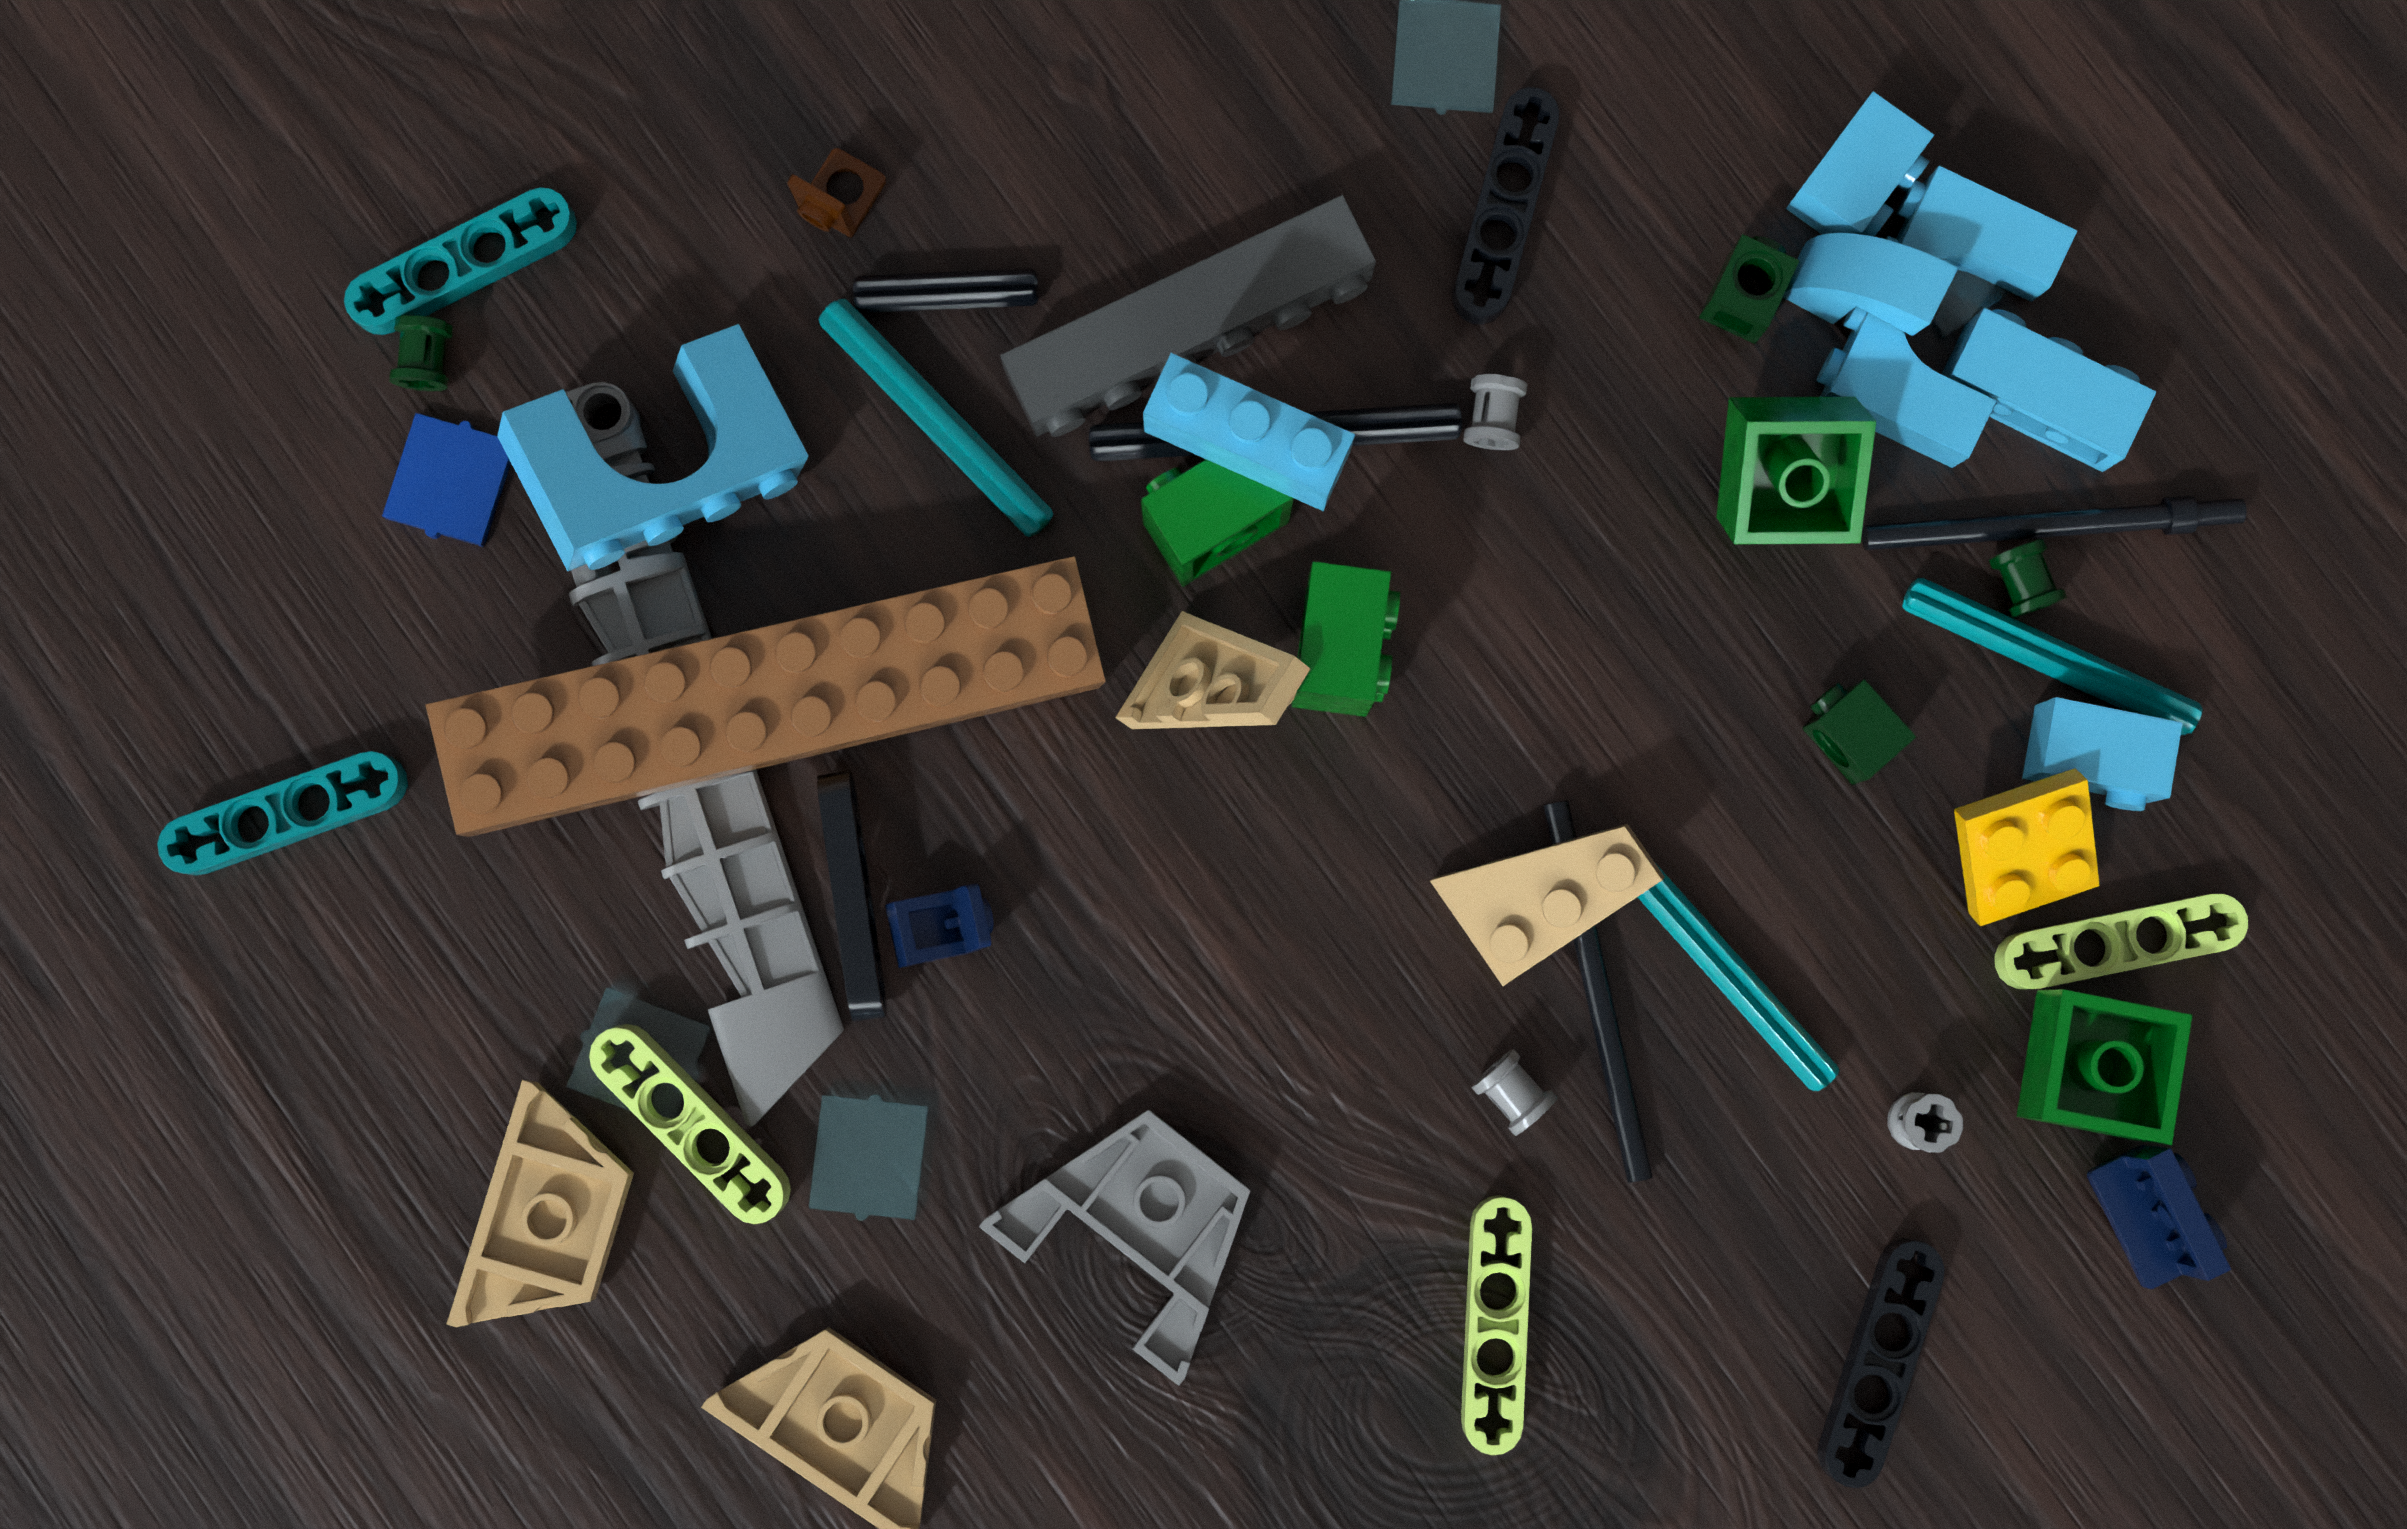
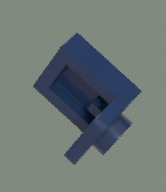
M977 883L964 885L951 891L895 901L885 905L898 968L965 955L991 946L990 934L994 926L993 913L989 902L981 896L980 887Z

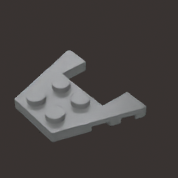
M1148 1109L986 1217L979 1227L1025 1263L1064 1212L1069 1210L1173 1292V1295L1133 1345V1350L1179 1386L1186 1377L1195 1346L1206 1320L1209 1306L1251 1190Z

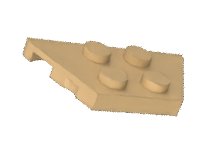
M522 1080L447 1325L453 1327L465 1326L475 1322L528 1314L538 1310L570 1306L596 1299L634 1172L538 1082L532 1080Z
M830 1327L711 1395L701 1408L877 1528L920 1529L936 1399Z

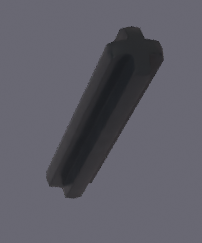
M1033 269L863 275L854 279L853 298L857 311L861 313L1033 306L1038 302L1039 287L1038 276Z

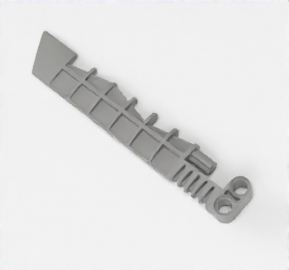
M606 382L591 383L566 391L567 397L600 457L618 473L639 482L650 483L648 477L654 473L655 468L653 464L643 463L641 455L646 452L647 445L640 427V415L626 394L617 386ZM606 404L621 406L620 420L615 426L607 430L593 428V417L600 407ZM678 536L655 546H649L645 540L625 548V554L618 559L621 570L612 573L610 565L590 570L587 564L571 570L576 588L569 593L572 606L581 607L608 654L595 659L592 662V666L712 639L684 554L673 552L671 543ZM756 769L657 792L638 801L640 810L660 806L666 868L661 870L663 878H670L702 931L701 934L684 940L687 949L709 942L742 997L708 1009V1013L745 1123L748 1126L757 1124L844 1031Z

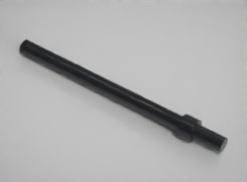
M2193 496L2165 497L2162 499L2161 504L1864 525L1862 542L1865 550L2157 529H2162L2165 535L2194 533L2199 526L2244 523L2247 509L2242 498L2196 501Z
M1568 800L1543 806L1552 844L1577 838ZM1594 925L1573 939L1627 1182H1638L1651 1179L1653 1176L1597 926Z

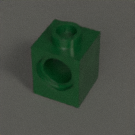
M1742 234L1729 252L1699 318L1755 344L1768 329L1800 260L1787 255L1786 249L1775 240L1763 236L1750 238ZM1749 273L1758 277L1763 284L1764 294L1752 295L1744 291L1738 282V274Z
M1865 679L1847 689L1839 682L1833 685L1811 704L1810 708L1816 716L1802 728L1852 785L1870 779L1916 738L1914 733Z

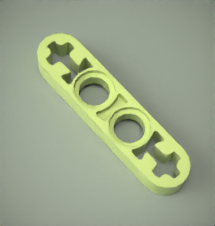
M2207 894L2015 933L2006 937L1996 950L1995 968L1999 977L2007 985L2016 989H2041L2226 951L2236 947L2245 938L2248 929V916L2244 907L2235 898L2226 894ZM2210 910L2213 914H2223L2225 917L2226 926L2218 928L2216 934L2214 931L2186 934V929L2183 925V922L2209 917ZM2148 917L2159 920L2167 932L2165 946L2155 954L2146 952L2141 948L2136 938L2138 925L2143 919ZM2085 930L2096 932L2102 937L2105 944L2103 959L2092 967L2083 964L2074 952L2075 940ZM2053 935H2057L2056 943L2052 938ZM2024 943L2028 952H2044L2056 949L2059 959L2057 962H2048L2032 967L2033 978H2030L2027 970H2017L2014 965V958L2023 955ZM2061 965L2065 969L2063 974H2061Z
M623 1024L607 1029L596 1037L591 1045L589 1055L591 1068L596 1076L734 1216L746 1223L759 1224L767 1222L783 1210L789 1201L791 1191L789 1178L783 1169L646 1031L639 1026ZM629 1041L635 1048L629 1056L631 1062L641 1072L651 1068L654 1064L659 1069V1073L645 1080L636 1091L631 1083L642 1076L628 1064L619 1068L612 1064L610 1060L615 1056L616 1051L610 1045L611 1042L620 1045ZM658 1084H673L683 1094L684 1106L679 1116L674 1118L663 1117L654 1109L651 1098L653 1090ZM710 1128L719 1130L728 1139L729 1155L723 1163H709L698 1153L697 1139L703 1130ZM744 1155L750 1161V1164L741 1169L740 1172L754 1184L763 1178L769 1182L771 1188L766 1196L772 1203L771 1206L764 1201H760L754 1206L750 1204L746 1196L751 1188L739 1174L732 1178L729 1183L721 1175L737 1165Z
M1502 1195L1488 1197L1477 1205L1470 1221L1461 1422L1462 1429L1472 1446L1480 1452L1489 1455L1504 1454L1513 1449L1521 1438L1524 1422L1532 1224L1531 1218L1524 1206L1516 1200ZM1505 1207L1507 1217L1518 1221L1517 1232L1506 1233L1504 1245L1505 1254L1514 1255L1518 1253V1264L1516 1266L1499 1260L1481 1263V1252L1483 1250L1495 1255L1496 1238L1492 1232L1484 1230L1485 1219H1494L1496 1217L1497 1208ZM1501 1272L1511 1276L1515 1283L1516 1294L1510 1305L1496 1310L1484 1305L1480 1296V1288L1487 1276L1492 1273ZM1498 1338L1505 1340L1512 1348V1364L1501 1374H1486L1477 1363L1478 1349L1489 1339ZM1476 1383L1495 1389L1512 1385V1395L1510 1397L1498 1393V1413L1502 1418L1509 1420L1508 1428L1498 1429L1496 1439L1487 1440L1483 1429L1474 1426L1476 1418L1486 1417L1489 1400L1486 1392L1475 1394Z

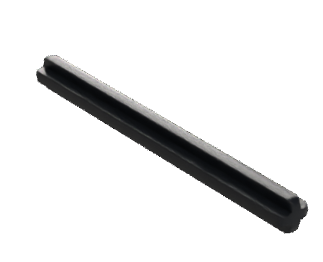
M1455 403L1306 412L1355 434L1352 446L1455 440L1462 431L1461 410L1459 405ZM1144 422L1093 425L1089 430V450L1092 460L1095 461L1196 455L1144 432Z

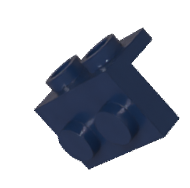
M2140 1145L2087 1172V1178L2142 1287L2154 1289L2181 1275L2209 1281L2232 1270L2222 1251L2227 1248L2226 1238L2215 1219L2208 1213H2203L2192 1191L2196 1189L2197 1182L2190 1166L2181 1155L2173 1153L2171 1148Z

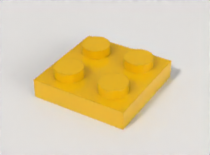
M2076 768L1954 809L1969 915L1979 926L2100 886L2088 780Z

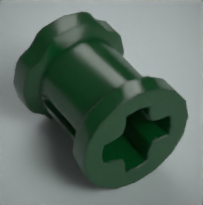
M402 315L396 317L394 329L400 333L397 368L390 370L389 382L399 387L419 391L446 390L448 388V377L442 374L445 341L452 338L453 325L448 324L444 320L426 316Z
M2044 539L2021 545L1988 560L1991 568L1999 570L2013 603V606L2008 610L2013 619L2068 598L2064 589L2056 588L2043 556V552L2047 549Z

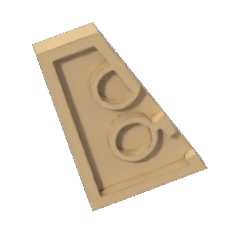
M1182 611L1115 718L1131 729L1276 725L1286 708L1294 700L1297 690L1310 671V668L1294 655Z
M1624 824L1552 844L1549 847L1494 860L1466 870L1440 875L1432 878L1430 882L1501 985L1504 986L1661 882L1665 876L1629 825Z

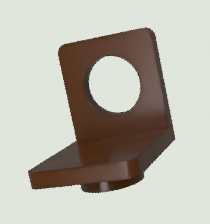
M834 148L811 184L794 174L790 176L787 184L799 207L797 213L802 218L825 232H829L833 227L852 239L885 186L886 178L883 173L840 148ZM841 172H852L863 181L862 195L852 204L845 205L828 194L830 180Z

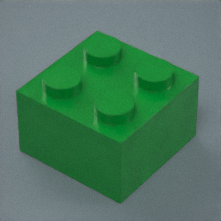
M1729 397L1716 518L1734 545L1861 543L1876 420L1856 397Z
M1204 459L1203 462L1185 473H1182L1179 467L1172 468L1156 477L1146 486L1149 494L1141 499L1143 525L1181 586L1184 587L1288 524L1294 498Z
M1321 562L1312 563L1306 587L1297 657L1310 668V671L1298 688L1291 707L1366 717L1374 702L1383 701L1384 694H1387L1389 689L1392 655L1381 654L1382 640H1390L1392 630L1396 629L1400 604V591L1389 590L1390 571Z
M2064 989L2037 990L2016 1117L2142 1142L2172 1145L2192 1015Z

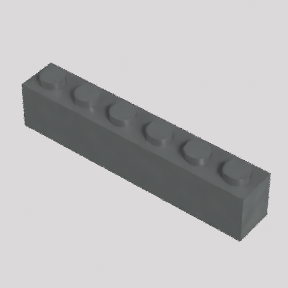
M1341 195L1001 354V361L1009 382L1036 437L1046 432H1050L1052 437L1061 436L1081 426L1085 422L1083 415L1106 405L1108 410H1115L1138 399L1142 395L1140 388L1159 379L1170 353L1195 364H1198L1197 361L1217 352H1220L1222 357H1228L1252 345L1255 342L1254 335L1276 325L1277 329L1282 331L1300 324L1312 314L1310 308L1331 298L1334 304H1341L1357 297L1368 288L1366 282L1372 280L1376 260L1344 196Z

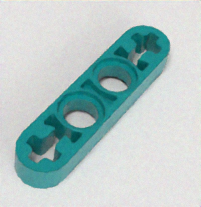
M549 188L529 190L360 274L350 282L345 291L344 304L346 311L353 321L372 334L386 335L396 331L394 325L395 319L398 316H427L562 249L572 240L576 233L577 220L575 213L560 193ZM545 207L552 214H556L552 218L555 227L548 232H544L541 227L536 225L539 222L536 212ZM515 221L522 230L520 233L528 243L520 246L519 239L507 224ZM490 232L499 233L504 236L506 243L505 251L500 258L490 263L480 262L475 259L473 251L478 238ZM434 260L447 263L449 277L445 285L434 291L423 290L419 287L417 279L422 266ZM402 277L406 288L415 296V299L411 302L399 293L403 290L395 281ZM375 291H379L387 298L383 302L385 312L377 317L370 310H365L372 305L369 295Z
M373 751L359 753L176 818L169 822L160 833L157 843L158 855L163 864L172 871L195 876L208 874L392 808L401 801L406 793L408 786L407 773L402 764L391 756ZM371 766L375 770L388 773L389 780L380 784L381 795L379 796L366 790H358L346 795L341 784L337 781V777L341 776V783L353 786L362 783L370 778L368 768ZM321 785L329 795V808L321 818L308 821L299 811L298 802L300 795L310 786ZM347 799H348V800L351 802V804H352V807L349 808V809H347V808H348ZM259 806L267 814L269 826L261 839L249 843L238 832V821L245 810L250 807ZM217 819H219V826L216 824ZM187 832L201 837H210L220 833L225 843L212 842L196 849L198 860L180 854V847L188 843Z

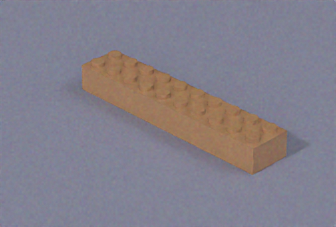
M1073 556L425 705L456 835L471 837L1100 688L1106 681L1076 559Z

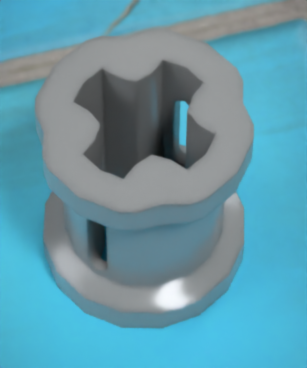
M1481 374L1472 378L1470 389L1476 393L1472 426L1465 429L1463 441L1483 449H1517L1520 446L1521 438L1515 432L1519 398L1526 395L1528 384L1518 378L1499 374Z
M1512 1049L1491 1065L1475 1081L1471 1088L1476 1094L1485 1093L1510 1121L1508 1129L1514 1136H1517L1536 1122L1555 1103L1558 1097L1551 1090L1543 1091L1518 1064L1520 1055Z
M1910 1092L1900 1096L1892 1103L1888 1112L1887 1126L1891 1136L1900 1145L1912 1150L1940 1153L1948 1146L1959 1141L1963 1131V1118L1956 1109L1954 1102L1940 1094ZM1917 1113L1925 1114L1929 1118L1934 1119L1932 1131L1915 1126Z

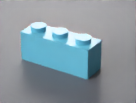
M1983 308L1965 324L1942 371V375L1997 400L1989 417L2101 472L2125 459L2156 394V391L2140 384V378L2135 373L2116 365L2103 366L2083 356L2082 349L2073 342L2058 337L2046 338L2025 328L2026 323L2022 318L2005 310L1995 309L1990 311Z
M1170 353L1143 412L1144 432L1321 511H1324L1351 452L1355 434L1173 353Z

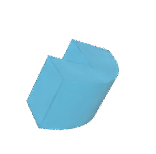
M1828 233L1813 237L1805 243L1797 258L1800 261L1783 298L1831 324L1837 322L1857 306L1913 336L1931 323L1958 267L1926 252L1883 238L1854 233Z

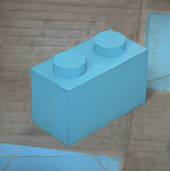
M1873 91L1786 209L1822 235L1828 233H1854L1874 237L1894 211V209L1885 204L1896 186L1907 192L1914 180H1917L1930 162L1920 154L1934 134Z
M2058 697L2049 699L2034 706L2022 779L2038 781L2076 768L2088 780L2089 792L2106 795L2105 805L2123 810L2144 811L2146 803L2168 799L2171 796L2183 722Z

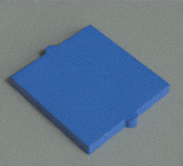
M415 413L382 517L423 529L426 535L432 539H437L444 535L484 547L511 465L498 437L475 430L474 426L468 421H462L459 425Z

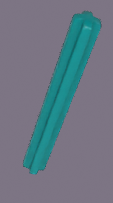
M846 299L834 300L825 308L818 319L819 324L1025 536L1032 537L1040 533L1053 518L1052 509Z
M1917 578L1906 591L1902 603L1905 611L2125 711L2183 722L2181 735L2192 733L2201 718L2203 708L2200 703L1925 578Z
M1658 866L1665 876L1664 879L1637 898L1808 1089L1820 1091L1828 1086L1840 1072L1837 1064Z

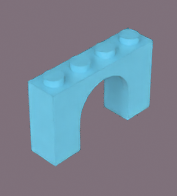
M1938 166L1923 183L1914 180L1897 211V215L1906 219L1896 239L1889 235L1885 239L1926 252L1958 267L1960 271L1973 274L2032 302L2052 286L2077 230ZM1857 306L1848 312L1843 326L1852 329L1843 350L1834 347L1819 372L1817 382L1825 385L1820 397H1856L1876 420L1875 432L1951 468L1968 459L1997 400L1929 368L1913 352L1904 331Z
M739 324L683 344L678 353L672 371L704 430L708 446L706 463L695 473L682 480L664 484L644 483L630 479L611 468L594 448L564 389L502 412L497 437L567 571L587 564L590 570L603 568L620 559L625 554L624 549L645 540L649 546L662 544L679 535L684 529V524L705 517L707 522L721 520L736 512L741 507V501L762 494L764 499H772L796 486L798 483L797 478L809 455Z

